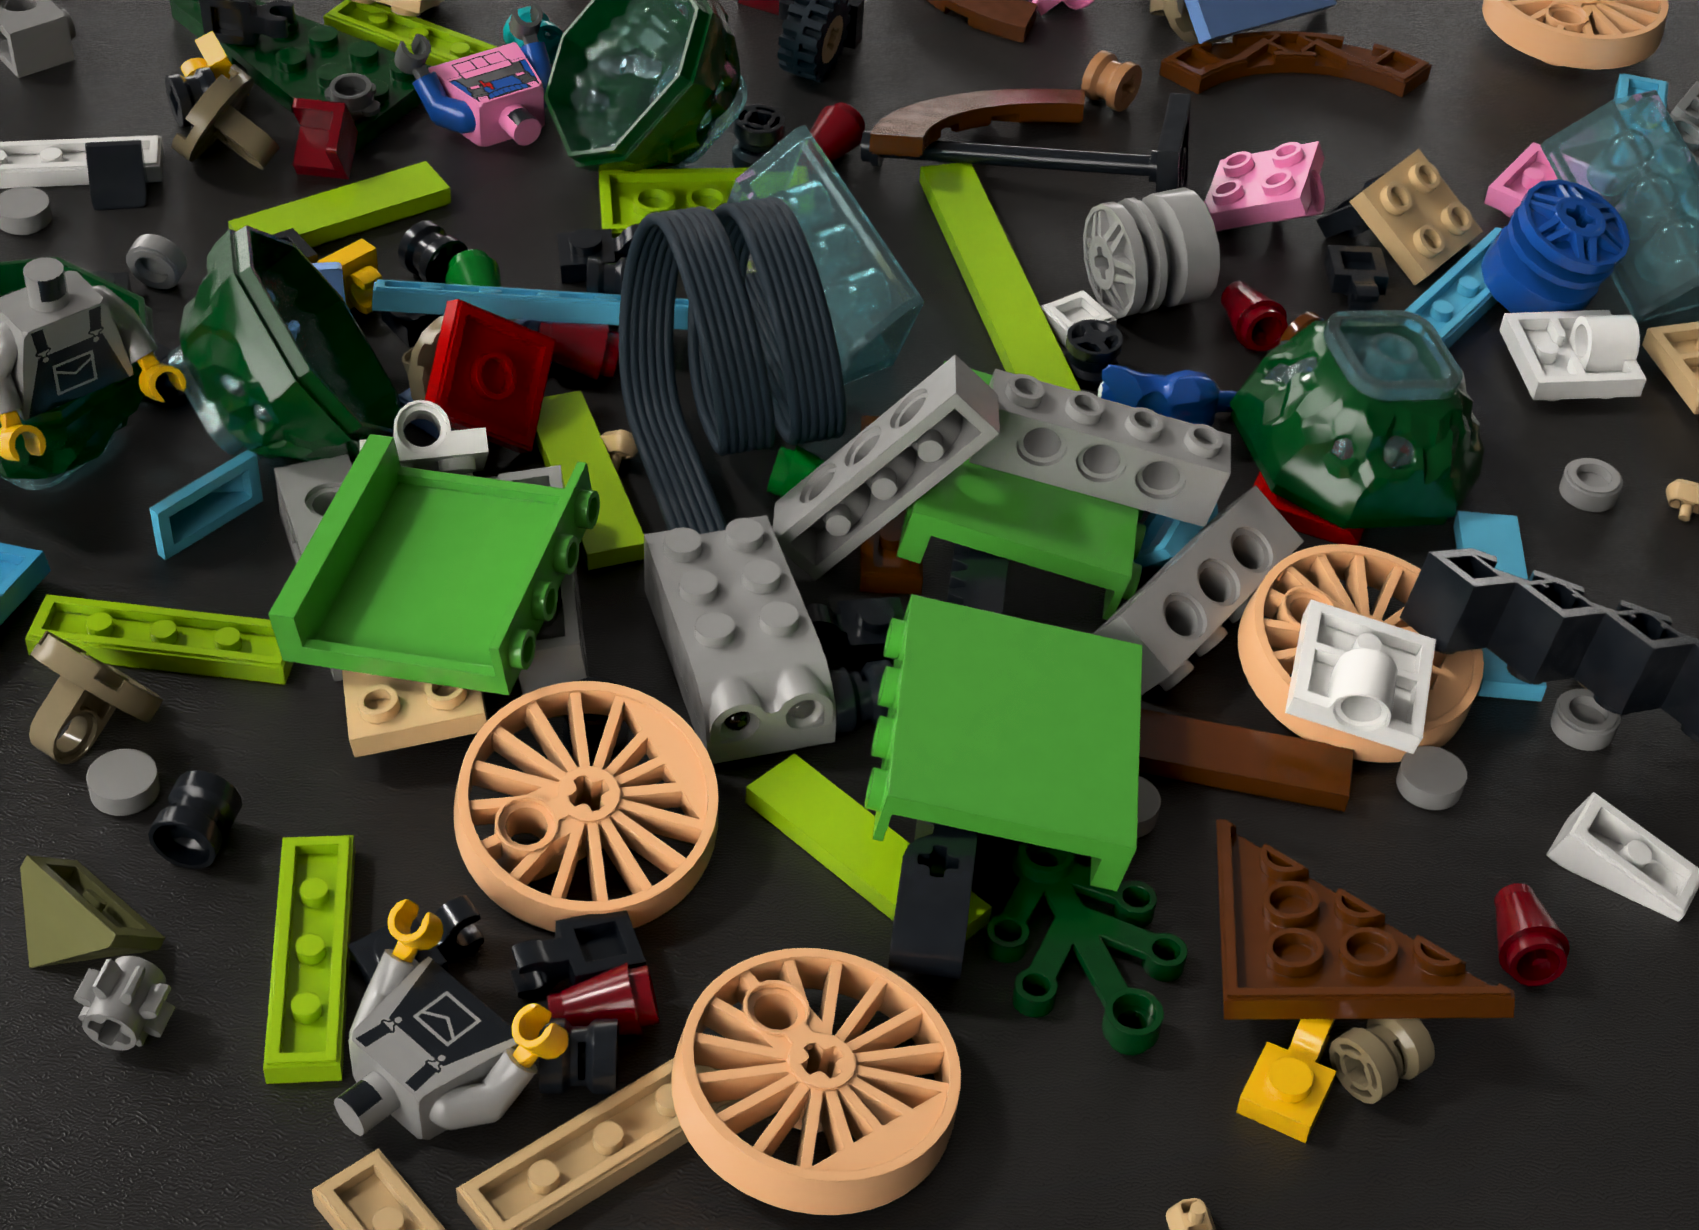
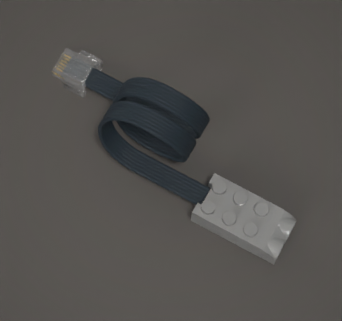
M776 197L723 203L713 211L703 206H697L695 208L652 212L641 220L630 244L622 282L619 313V366L626 415L635 444L668 531L644 534L645 593L694 731L705 746L712 764L835 742L836 706L827 660L818 635L768 516L738 518L729 522L728 525L726 524L683 416L676 384L673 346L675 297L680 272L689 300L688 358L694 400L705 434L718 455L726 456L727 454L733 455L744 453L745 451L770 449L775 442V426L784 441L789 445L842 437L847 421L843 374L835 332L815 261L793 211L783 200Z

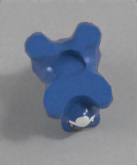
M1111 364L1102 370L1103 382L1098 388L1099 398L1135 408H1148L1163 416L1192 424H1205L1211 427L1214 424L1216 413L1233 411L1229 403L1237 393L1236 391L1219 390L1217 383L1203 372L1183 370L1165 376L1132 370L1127 366L1122 367Z

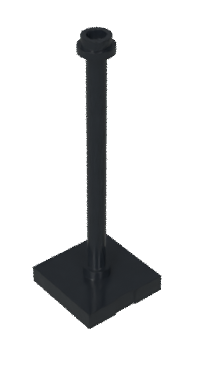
M1170 93L1158 149L1152 150L1151 155L937 140L930 144L920 157L880 155L869 152L871 131L864 130L861 139V160L863 162H871L872 166L877 167L882 166L884 158L1149 176V182L1156 183V193L1182 187L1187 188L1192 94Z

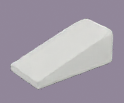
M1594 792L1567 818L1546 854L1548 858L1568 871L1677 922L1685 916L1699 888V868Z

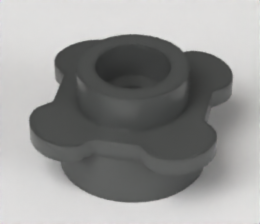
M347 73L339 75L331 81L329 87L324 92L326 100L346 103L353 121L375 116L381 110L380 103L374 100V95L377 92L375 84L362 74Z

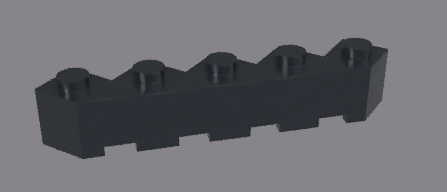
M1473 548L1432 551L1428 553L1400 618L1419 634L1436 639L1434 651L1443 654H1454L1457 651L1487 648L1507 664L1506 668L1511 675L1523 682L1537 685L1548 681L1574 678L1594 693L1593 698L1595 702L1602 708L1620 715L1661 708L1681 723L1680 727L1685 735L1699 742V639L1679 633L1672 628L1670 616L1624 600H1620L1616 610L1595 604L1583 596L1585 593L1583 586L1537 570H1533L1529 580L1494 569L1497 564L1496 556Z

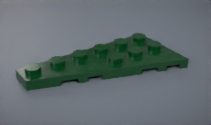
M170 0L172 17L198 38L204 36L199 0ZM256 0V5L266 4L265 2ZM296 13L295 24H288L289 35L287 38H271L260 34L254 47L220 43L232 65L240 63L247 69V74L254 79V83L291 113H294L292 110L294 98L328 101L325 99L324 92L329 87L331 81L339 75L358 73L369 78L376 86L377 92L374 95V100L380 103L381 110L375 116L354 121L358 130L354 154L422 103L412 84L416 80L414 75L405 74L396 67L394 62L395 52L377 46L374 42L364 41L338 31L332 26L322 25L301 17Z

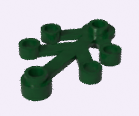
M1019 842L1013 848L1009 862V871L1017 886L1002 914L995 916L989 921L985 937V950L991 958L1002 963H1012L1020 960L1027 950L1029 938L1027 924L1043 897H1045L1055 919L1030 967L1022 970L1016 976L1012 995L1014 1007L1021 1014L1028 1017L1038 1018L1048 1015L1055 1006L1058 990L1057 979L1073 949L1105 1009L1102 1020V1032L1111 1047L1124 1055H1138L1152 1048L1159 1039L1164 1018L1163 1007L1159 1000L1151 993L1142 989L1128 988L1105 945L1141 958L1144 971L1155 980L1169 982L1178 979L1182 975L1188 954L1185 942L1171 933L1156 934L1142 929L1153 920L1157 904L1156 892L1148 884L1135 880L1127 882L1122 880L1117 891L1090 886L1091 868L1079 864L1076 853ZM1076 892L1113 904L1112 912L1114 917L1083 906ZM1126 902H1138L1142 904L1143 907H1132L1128 905ZM1008 935L1016 940L1007 942L999 939L998 936ZM1156 954H1167L1174 960H1162ZM1038 989L1045 995L1033 996L1026 993L1025 990ZM1125 1026H1132V1027H1135V1028H1137V1029H1132V1028H1128V1027H1125Z

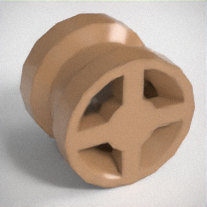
M1101 50L1089 62L1082 78L1081 90H1085V97L1091 100H1106L1109 108L1121 112L1128 108L1138 93L1142 81V68L1131 61L1118 62L1115 54Z

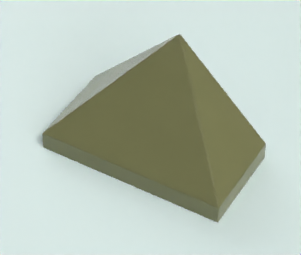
M27 855L23 861L20 872L29 968L156 951L162 946L166 938L78 860Z

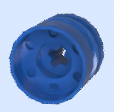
M1559 179L1541 181L1528 190L1520 206L1512 213L1509 224L1501 229L1486 251L1481 264L1484 283L1493 297L1510 313L1584 311L1597 294L1600 284L1610 277L1614 267L1625 257L1630 243L1627 225L1617 210L1598 193L1578 183Z

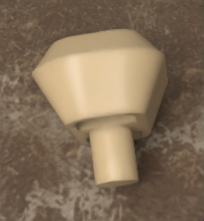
M619 429L605 432L600 436L617 472L622 460L632 459L638 453L633 435L629 431Z
M1676 479L1668 484L1666 488L1668 504L1670 507L1680 510L1679 520L1688 522L1692 513L1699 514V483Z
M1190 1198L1181 1200L1166 1212V1220L1170 1230H1216L1211 1213L1201 1199Z

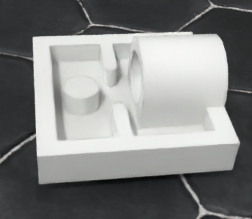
M1610 310L1504 313L1499 331L1533 400L1558 401L1561 399H1611L1614 397L1641 396L1646 377L1636 360L1640 347V334L1637 321L1632 315H1612Z
M416 400L407 403L399 410L394 419L393 437L402 467L473 476V472L484 470L489 453L486 427L451 431V425L446 412L439 405L428 400ZM416 419H426L437 427L439 437L432 445L426 447L415 446L405 438L403 430L406 425ZM367 439L359 440V452Z
M1311 599L1302 616L1285 713L1413 754L1423 739L1436 639Z

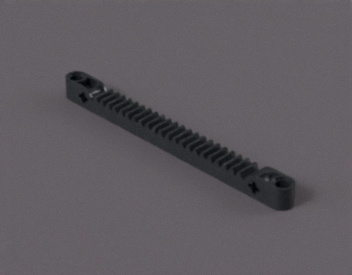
M955 543L947 602L1003 614L1009 559ZM917 820L915 840L907 846L902 859L888 969L890 971L960 980L978 832Z

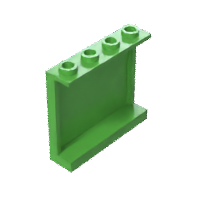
M971 369L989 386L993 375ZM970 458L906 508L896 557L920 564L931 536L1105 588L1102 617L1105 620H1108L1116 612L1121 599L1129 600L1135 594L1138 587L1142 565L1133 563V560L1137 558L1145 536L1146 525L1137 523L1141 519L1144 510L970 463Z
M370 434L268 614L283 661L509 696L521 670H527L532 664L536 648V637L543 622L550 621L555 614L559 587L565 574L571 575L576 568L579 557V544L586 529H593L596 525L600 510V498L598 492L591 488L587 463L577 462L566 487L557 488L402 467L394 437Z
M911 594L903 620L891 619L884 647V657L894 659V666L885 667L880 684L877 704L878 706L887 707L888 715L887 717L879 716L874 733L871 756L882 758L881 769L873 767L865 798V809L876 811L873 839L883 841L891 816L894 814L1090 856V886L1117 891L1137 849L1143 645Z

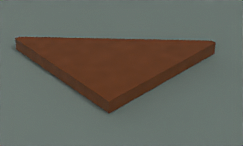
M1216 820L1224 1020L1514 1018L1515 995L1512 989L1501 983L1496 986L1487 984L1466 971L1465 961L1419 934L1414 939L1385 923V914L1342 888H1339L1336 893L1310 878L1307 867L1266 843L1261 848L1236 834V825L1228 820Z

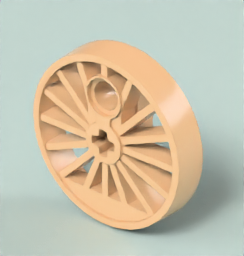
M1483 0L1482 12L1486 23L1500 39L1529 56L1555 66L1601 70L1630 66L1650 57L1660 46L1669 4L1668 0Z
M1328 544L1306 548L1287 556L1277 563L1267 573L1249 600L1238 629V652L1244 674L1256 696L1269 712L1289 730L1303 739L1353 749V759L1376 763L1401 762L1403 756L1407 753L1405 751L1287 714L1285 710L1291 682L1289 674H1292L1302 616L1310 600L1312 599L1418 633L1400 618L1404 607L1385 621L1382 618L1391 597L1406 604L1421 569L1389 553L1348 544ZM1340 580H1345L1346 590L1344 589ZM1367 586L1380 590L1371 612ZM1482 648L1457 651L1454 654H1443L1434 651L1424 733L1418 747H1442L1462 726L1482 682L1484 669Z
M572 681L557 683L526 693L501 708L484 724L471 742L463 759L455 792L454 830L456 842L461 857L477 885L491 900L508 913L526 923L555 932L556 921L588 914H606L627 910L633 928H637L667 913L689 894L702 877L713 853L718 831L719 795L717 778L710 756L701 739L680 715L664 703L641 691L608 682ZM583 714L609 716L593 766H590ZM568 715L574 761L549 723L548 718ZM625 720L635 737L609 764L622 722ZM528 726L548 759L515 737L514 734ZM495 751L523 772L486 763L485 761ZM647 754L650 760L635 767L638 764V762ZM662 780L665 782L663 784H656ZM473 786L514 796L469 800ZM681 807L685 815L663 809ZM495 824L494 835L480 840L474 826ZM521 833H529L537 836L540 841L524 845L513 841L511 837ZM652 833L695 844L687 858H685ZM628 847L668 876L652 886ZM602 848L606 851L632 895L608 900ZM586 857L592 901L568 900L566 897L577 863ZM558 871L551 895L539 892L528 886L530 882L540 880Z
M792 948L771 951L751 957L729 968L710 983L695 1002L686 1021L673 1061L671 1084L674 1108L681 1128L697 1154L722 1179L741 1192L781 1209L812 1215H843L868 1211L886 1205L917 1187L931 1173L946 1150L954 1127L961 1089V1069L956 1045L947 1025L933 1005L906 980L889 969L856 955L820 948ZM804 989L823 990L819 1017L809 1006ZM838 994L859 1000L860 1002L835 1036L832 1035ZM740 1002L742 1009L739 1010L733 1007V1005ZM877 1011L890 1018V1020L860 1035ZM708 1027L725 1038L703 1034V1031ZM910 1038L917 1044L915 1046L894 1048ZM695 1064L721 1070L696 1074ZM925 1074H934L935 1080H930V1079H925V1078H920V1077H915V1076L925 1075ZM743 1099L717 1114L709 1104ZM778 1112L754 1146H751L737 1135ZM792 1128L801 1130L796 1165L772 1157ZM824 1131L831 1156L812 1166L817 1133ZM851 1134L857 1140L856 1142H853Z

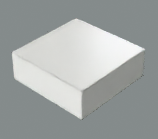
M1084 290L1040 306L1055 338L1065 347L1068 329L1076 322L1095 319L1105 321L1116 327L1117 319Z

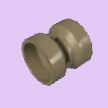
M1419 1018L1368 1019L1366 1029L1353 1027L1333 1040L1329 1048V1056L1332 1068L1336 1071L1335 1075L1343 1087L1353 1097L1363 1103L1374 1104L1396 1090L1399 1078L1410 1080L1431 1067L1435 1059V1050L1431 1036Z

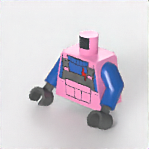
M532 3L530 9L532 22L521 20L518 16L517 7L514 6L509 29L514 37L523 41L524 46L522 47L513 42L427 68L425 62L431 52V45L428 39L421 34L415 35L411 44L414 54L408 51L403 41H400L395 52V65L405 74L414 75L416 80L412 84L435 125L458 132L480 147H488L513 139L518 145L526 146L533 143L539 137L541 129L545 125L544 109L547 108L544 95L552 68L545 42H539L537 37L543 18V11L537 3Z

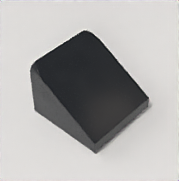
M141 140L85 143L93 209L109 210L146 207L148 205V179Z

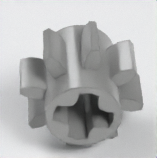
M121 956L115 961L106 959L100 971L89 968L73 998L78 1003L84 1005L78 1018L82 1021V1027L87 1036L101 1046L120 1051L129 1050L135 1045L138 1047L143 1046L148 1034L160 1038L175 1009V1006L165 1001L171 987L166 984V977L163 972L153 963L136 956Z

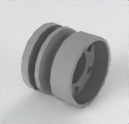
M1182 187L1152 193L1144 197L1142 201L1131 197L1117 203L1114 201L1101 203L1091 208L1085 220L1083 234L1084 262L1089 283L1097 301L1112 316L1118 319L1137 313H1147L1158 309L1160 305L1170 308L1210 298L1217 286L1220 271L1219 242L1210 212L1204 201L1195 191Z

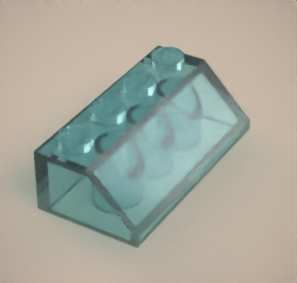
M1652 90L1613 99L1546 139L1540 147L1557 178L1578 183L1598 193L1617 210L1627 225L1630 238L1629 247L1625 257L1614 267L1610 276L1637 323L1698 307L1699 166L1657 91Z
M806 125L797 127L735 179L727 203L776 197L783 200L793 211L808 242L819 273L835 332L844 384H847L894 364L925 301Z

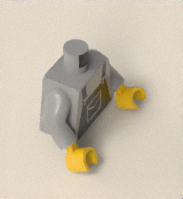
M38 258L28 262L23 269L26 287L0 297V423L2 426L0 428V456L8 461H20L19 454L15 448L16 438L20 434L24 438L25 447L30 455L41 456L46 448V439L43 433L37 427L22 424L20 417L24 421L130 377L134 375L131 364L136 361L142 369L139 375V387L145 396L162 403L165 402L162 395L156 389L158 376L165 372L169 377V381L177 390L184 391L186 389L184 374L173 366L160 363L153 351L158 349V346L135 310L106 286H91L77 271L65 272L63 264L57 259Z
M408 899L396 903L389 913L388 929L398 942L394 950L385 949L364 993L349 1031L348 1044L352 1074L357 1083L334 1099L336 1111L342 1121L352 1132L359 1136L367 1133L390 1114L417 1139L430 1140L446 1130L451 1131L494 1123L503 1117L538 1070L535 1061L538 1057L548 1060L554 1059L563 1054L568 1047V1033L566 1029L556 1023H551L547 1026L541 1036H539L541 1029L549 1023L552 1013L542 1005L532 1003L524 1006L514 1017L511 1027L432 958L427 957L418 963L414 959L418 950H429L436 946L442 939L444 930L441 919L435 914L427 912L422 919L419 929L410 934V927L418 915L419 906Z

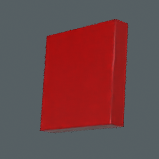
M460 299L447 301L425 400L439 405L446 412L451 428L463 430L486 427L488 442L518 453L532 452L556 339Z

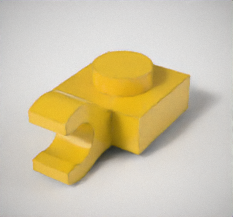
M1300 1019L1288 1050L1267 1041L1240 1096L1236 1113L1306 1144L1331 1090L1336 1074L1335 1070L1319 1064L1330 1036H1328V1033L1335 1019Z

